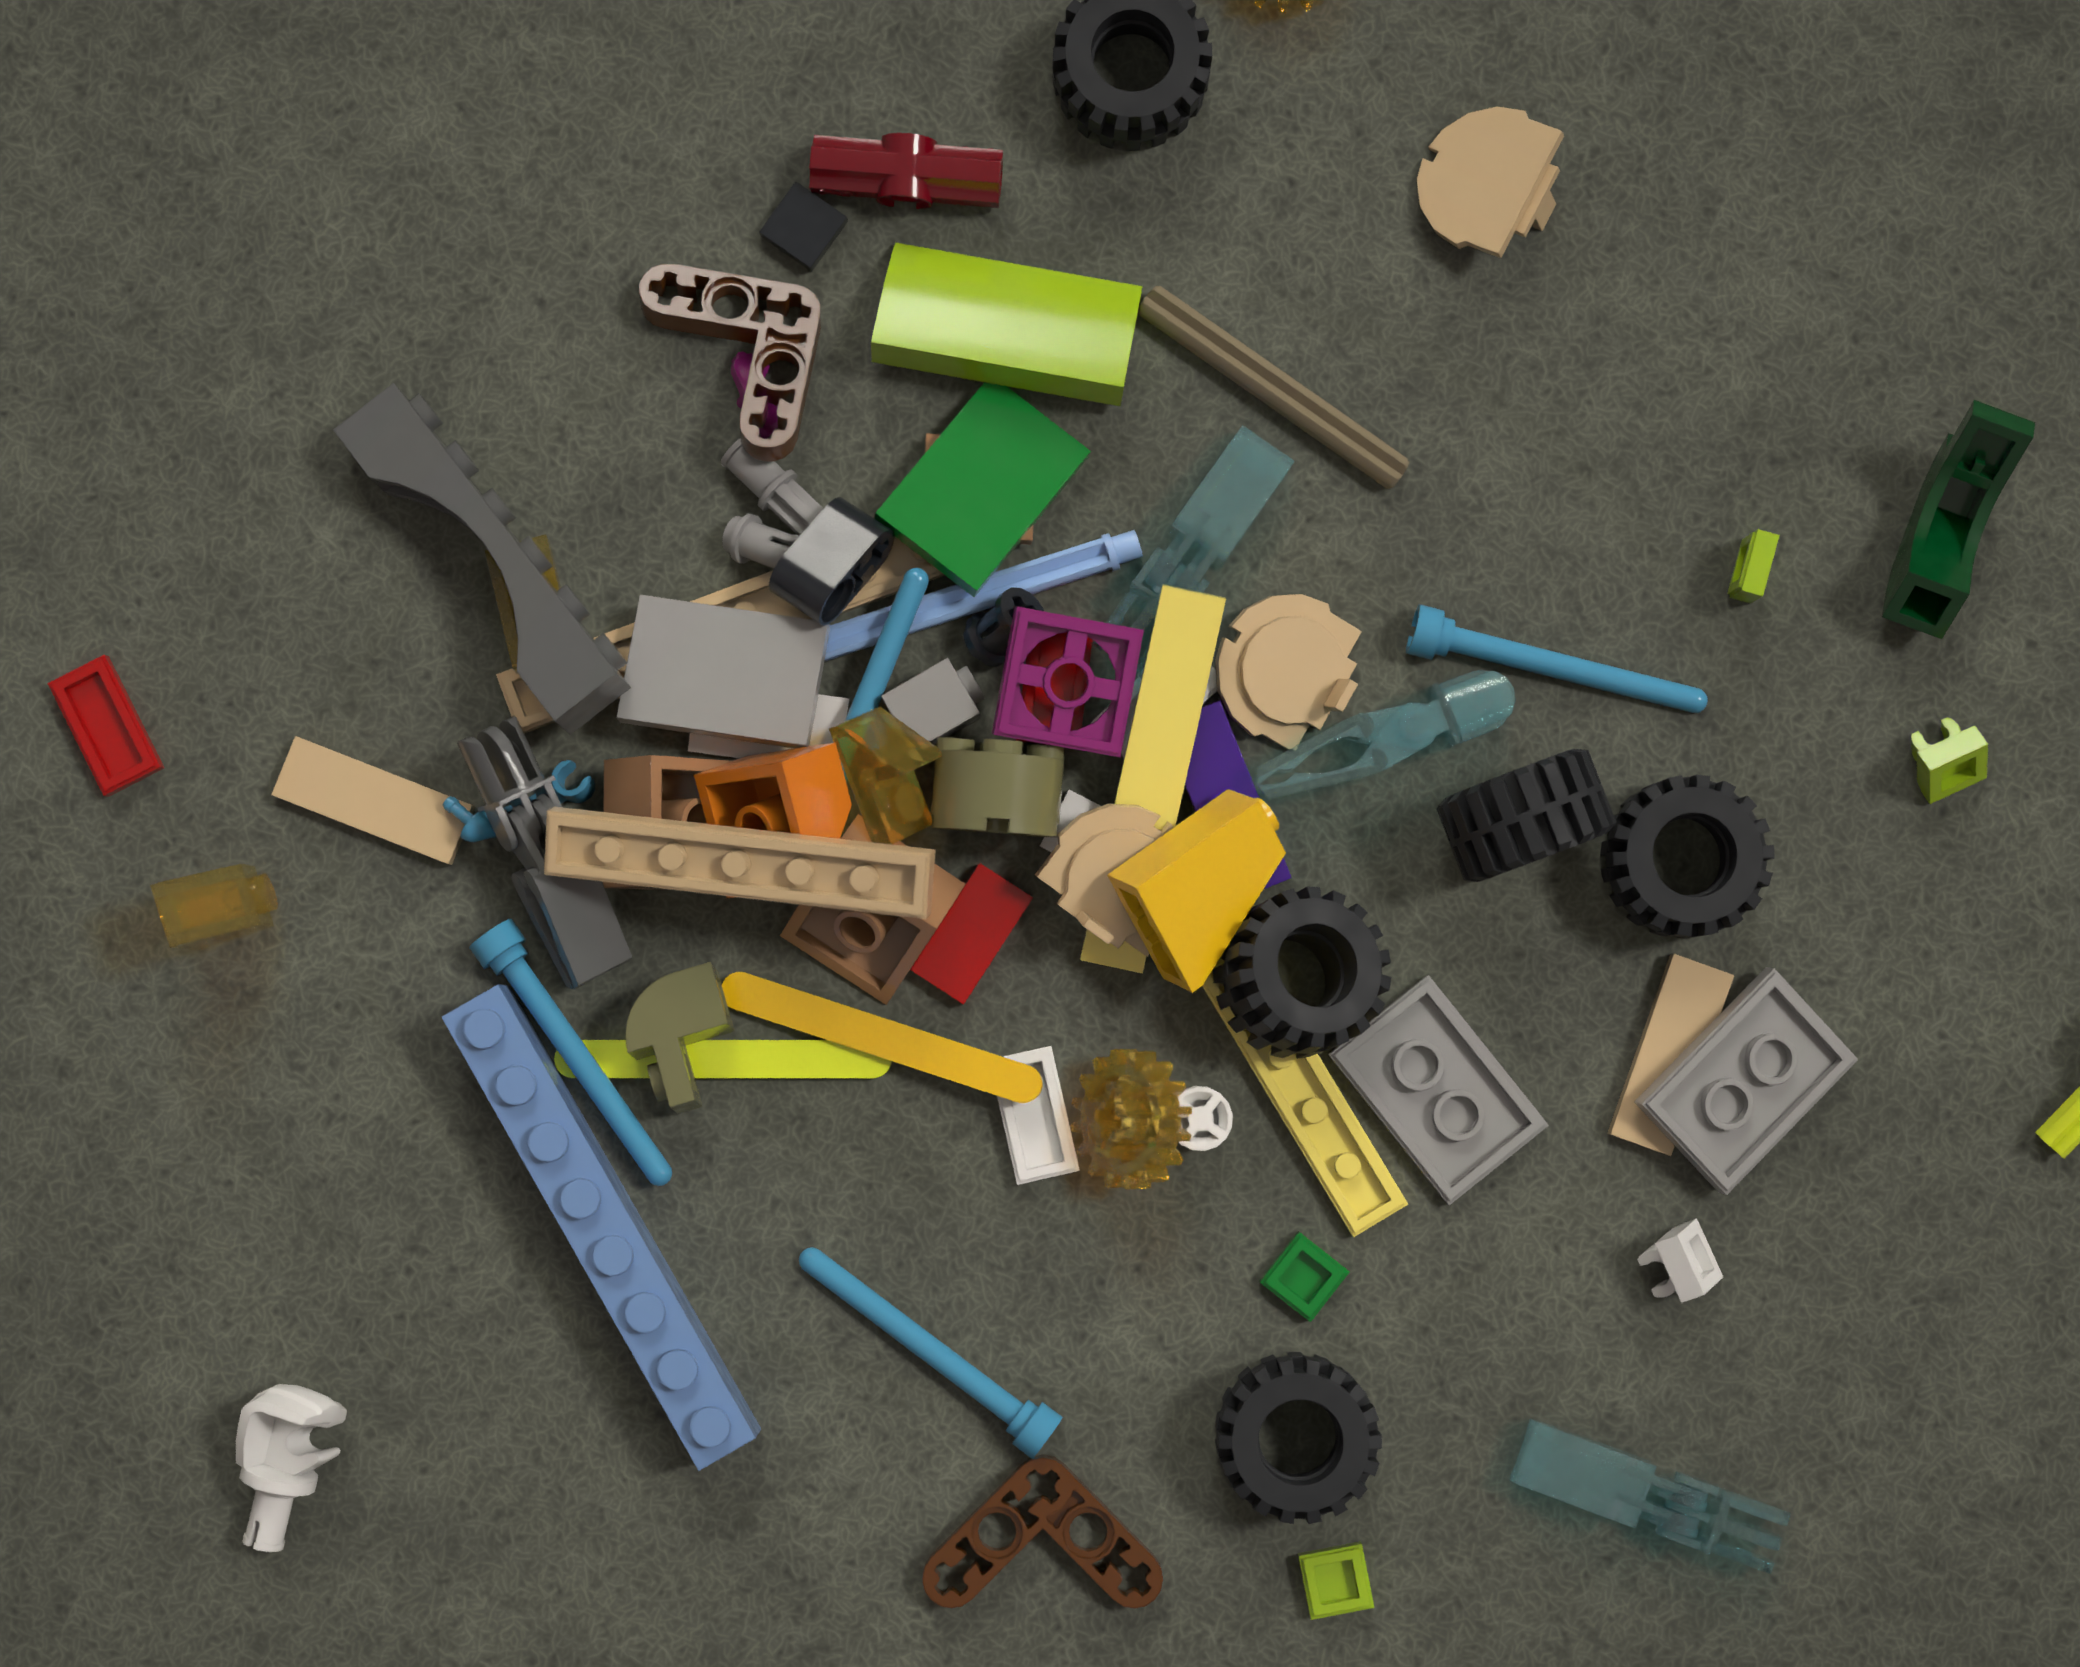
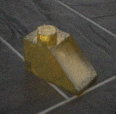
M237 864L150 885L170 948L205 950L274 926L270 911L278 909L276 893L267 874L258 875L255 866Z

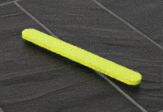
M582 1040L608 1078H650L647 1066L657 1062L656 1055L636 1060L628 1053L626 1040ZM702 1040L686 1045L695 1078H878L886 1074L892 1064L890 1060L829 1040ZM556 1050L554 1062L557 1070L565 1077L576 1078Z

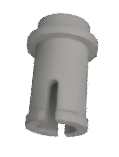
M746 514L743 517L735 516L729 521L723 534L722 543L724 550L730 553L731 558L735 562L745 564L751 560L775 568L783 554L800 535H792L763 525L759 516Z

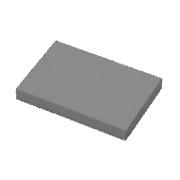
M640 595L624 679L631 688L620 697L617 719L620 723L780 747H807L810 745L830 625L823 626L811 619Z
M1765 967L1634 1103L1718 1193L1728 1195L1857 1062L1858 1058L1775 968Z
M1426 975L1381 1011L1379 1016L1369 1021L1371 1026L1361 1035L1349 1039L1348 1042L1339 1045L1328 1054L1447 1205H1451L1549 1126L1429 975Z

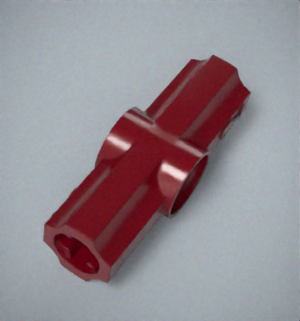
M889 133L883 135L881 140L814 135L810 155L809 188L812 193L821 195L876 198L879 204L888 207H894V201L917 203L916 209L930 208L932 203L999 208L1003 173V150L938 145L935 139L912 133Z

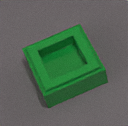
M1298 1231L1259 1282L1311 1322L1350 1271Z

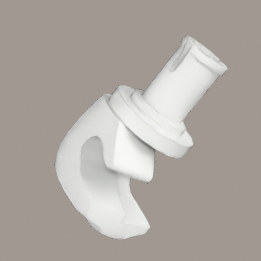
M278 1384L258 1393L242 1408L236 1435V1463L242 1467L239 1478L243 1483L256 1490L247 1530L243 1535L242 1542L244 1545L252 1546L254 1542L253 1549L265 1552L283 1550L285 1544L284 1537L293 1499L298 1496H307L314 1493L318 1480V1474L314 1469L340 1454V1449L337 1447L318 1449L309 1440L310 1432L313 1428H328L344 1422L347 1410L340 1403L302 1386Z

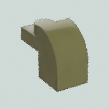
M708 962L665 975L656 980L637 998L627 1020L626 1046L628 1053L636 1060L656 1055L657 1062L647 1066L655 1097L658 1102L668 1100L670 1108L678 1114L703 1107L686 1045L735 1031L719 972L715 966Z

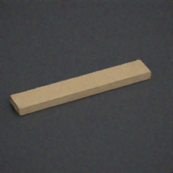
M553 807L547 810L544 875L926 919L931 915L935 849Z

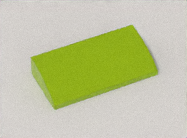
M895 242L871 340L872 362L1121 407L1143 286Z

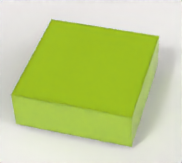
M1757 529L1742 539L1727 593L1730 594V598L1751 604L1763 597L1780 535Z
M1361 1541L1298 1553L1311 1620L1374 1608Z

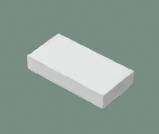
M1047 1046L1003 1056L1034 1067L1038 1070L1043 1080L1040 1095L1031 1102L1018 1103L997 1096L1017 1185L1080 1171L1052 1047Z

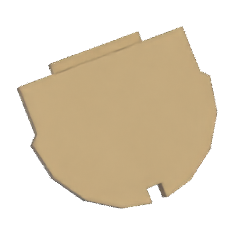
M1493 107L1467 113L1445 127L1428 147L1429 150L1437 153L1434 161L1431 162L1422 158L1417 177L1420 208L1436 234L1458 249L1470 246L1502 258L1514 233L1526 238L1531 226L1543 231L1556 206L1550 189L1560 169L1550 163L1564 137L1563 132L1529 119L1526 111L1504 107Z
M1303 594L1268 596L1243 609L1228 626L1237 631L1238 634L1233 642L1227 638L1222 637L1215 659L1217 691L1229 716L1251 736L1261 734L1289 751L1295 752L1309 725L1317 730H1321L1331 711H1344L1358 686L1356 682L1349 679L1357 663L1347 657L1362 631L1332 614L1328 603Z
M1106 804L1079 814L1057 834V846L1035 875L1062 895L1057 904L1073 915L1083 927L1108 945L1111 943L1119 949L1123 942L1126 941L1148 957L1149 952L1107 875L1174 827L1171 823L1167 822L1160 831L1154 825L1161 816L1139 805Z

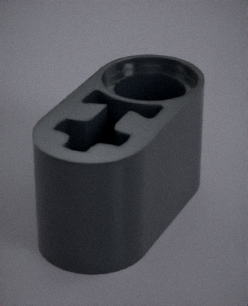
M837 497L824 507L780 558L771 574L769 589L823 626L828 625L841 614L882 566L892 549L895 539L894 531L842 497Z

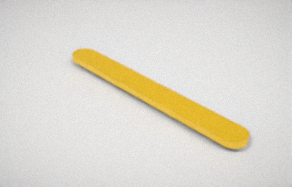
M732 973L722 983L727 1006L732 1009L1018 1103L1031 1102L1042 1091V1077L1038 1070L1030 1065L749 973Z

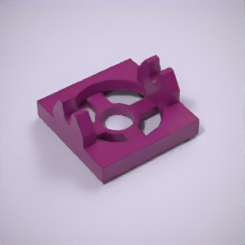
M1015 606L992 734L1121 757L1144 630ZM1067 632L1063 657L1052 661L1047 668L1024 664L1026 656L1040 641L1056 634ZM1087 637L1094 640L1108 654L1115 670V680L1095 677L1091 667L1083 660ZM1065 663L1078 665L1087 677V686L1084 693L1073 701L1059 699L1051 688L1053 672L1058 666ZM1020 684L1042 687L1046 696L1054 703L1050 727L1040 723L1027 710L1020 693ZM1091 696L1111 700L1108 709L1094 723L1078 730H1070L1075 707L1084 704Z

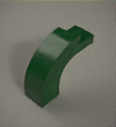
M1974 400L1955 434H1947L1922 484L1891 568L1883 605V618L1943 639L1970 594L1974 559L1983 530L2002 489L2034 438L2035 422Z

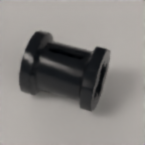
M1011 587L999 595L993 609L989 612H979L966 622V628L963 632L966 647L972 656L981 660L989 667H998L1005 662L1015 606L1044 611L1039 601L1030 592L1022 588ZM987 631L989 635L983 639L982 634Z

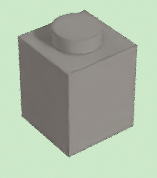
M948 658L881 696L915 756L934 746L937 742V737L947 738L979 720L981 715L975 704L985 699L968 667L964 666L955 671Z

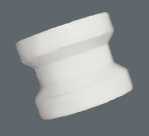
M1193 1086L1182 1090L1173 1098L1168 1108L1167 1123L1171 1134L1181 1145L1191 1150L1207 1151L1219 1146L1227 1138L1232 1128L1233 1114L1228 1101L1221 1093L1209 1087Z

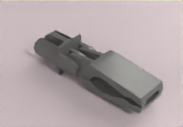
M512 716L503 720L499 724V728L490 726L481 730L477 734V739L469 736L458 741L457 745L485 803L477 808L478 811H485L502 847L508 852L513 851L525 867L512 873V882L565 985L575 990L590 980L629 962L632 959V955L602 881L544 875L545 858H543L541 847L545 851L547 810L553 807H562L551 784L552 781L556 780L554 775L544 777L517 717ZM534 790L537 797L530 801L527 793ZM508 802L511 803L513 809L509 812L504 810L502 806Z

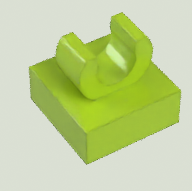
M1947 717L1941 720V732L1944 740L1933 745L1928 744L1919 731L1911 734L1912 755L1917 762V783L1929 804L1987 778L1988 743L1975 725L1961 731L1959 725L1953 719Z

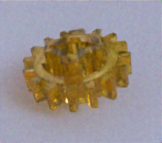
M1110 1050V1057H1096L1092 1060L1095 1074H1081L1079 1081L1086 1091L1084 1097L1072 1098L1071 1104L1081 1111V1120L1073 1122L1070 1128L1072 1132L1082 1133L1084 1140L1078 1146L1076 1153L1078 1157L1091 1156L1093 1158L1088 1173L1091 1176H1105V1186L1108 1188L1124 1187L1125 1190L1149 1189L1152 1182H1166L1169 1179L1167 1166L1182 1164L1183 1158L1176 1146L1178 1142L1191 1140V1134L1186 1129L1181 1128V1119L1192 1114V1107L1180 1105L1178 1099L1185 1090L1186 1085L1184 1081L1169 1080L1174 1065L1170 1061H1156V1052L1152 1050Z

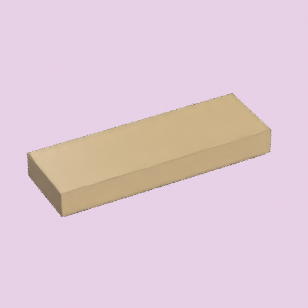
M295 736L271 795L446 864H453L462 841L460 835L465 824L444 809L443 803L449 797L448 795ZM459 800L460 804L473 814L475 806Z
M1670 954L1607 1134L1668 1156L1672 1155L1674 1144L1634 1101L1719 1016L1725 1004L1734 975L1677 954Z

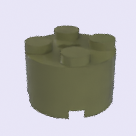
M937 737L931 815H933L932 828L1022 836L1057 837L1060 822L1065 747L1028 744L1026 755H1022L1023 742L984 739V742L980 743V750L974 751L975 740Z

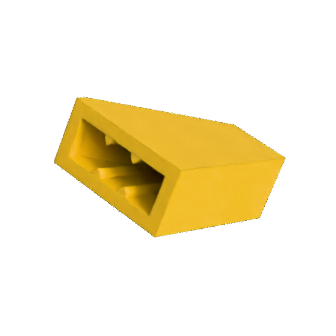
M1227 789L1107 875L1162 978L1192 993L1203 986L1286 854L1275 832L1279 829V822L1272 809L1262 799H1254Z

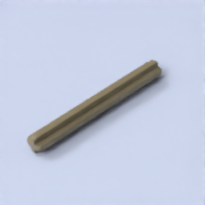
M1155 286L1142 301L1139 314L1143 319L1383 487L1393 488L1407 470L1409 461L1405 456L1162 286Z

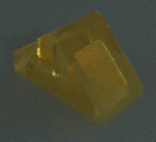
M882 707L871 709L829 728L833 742H836L841 763L871 842L892 845L932 825V817L914 770L942 757V751Z

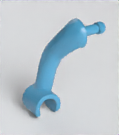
M571 760L561 761L552 772V776L554 775L556 780L552 781L551 784L561 804L567 800L572 803L585 802L592 797L595 791V781L591 776L585 777L576 789H565L567 776L576 768V764ZM533 794L528 798L530 799V801L536 799L537 796L536 794ZM449 796L444 801V809L465 824L461 831V839L469 842H478L496 837L485 811H478L473 815L460 804L457 798ZM511 805L503 807L507 812L513 810Z

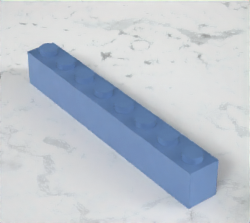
M498 984L442 1016L445 1025L698 1471L755 1439L761 1431L760 1425L510 986Z

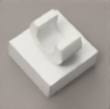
M1697 1218L1672 1228L1638 1258L1640 1266L1648 1265L1654 1261L1663 1263L1669 1274V1279L1660 1282L1651 1289L1654 1297H1667L1676 1291L1681 1303L1705 1295L1723 1278Z

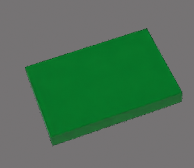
M984 382L877 510L874 519L893 530L897 539L971 596L975 597L1084 464L1091 451L1007 386Z

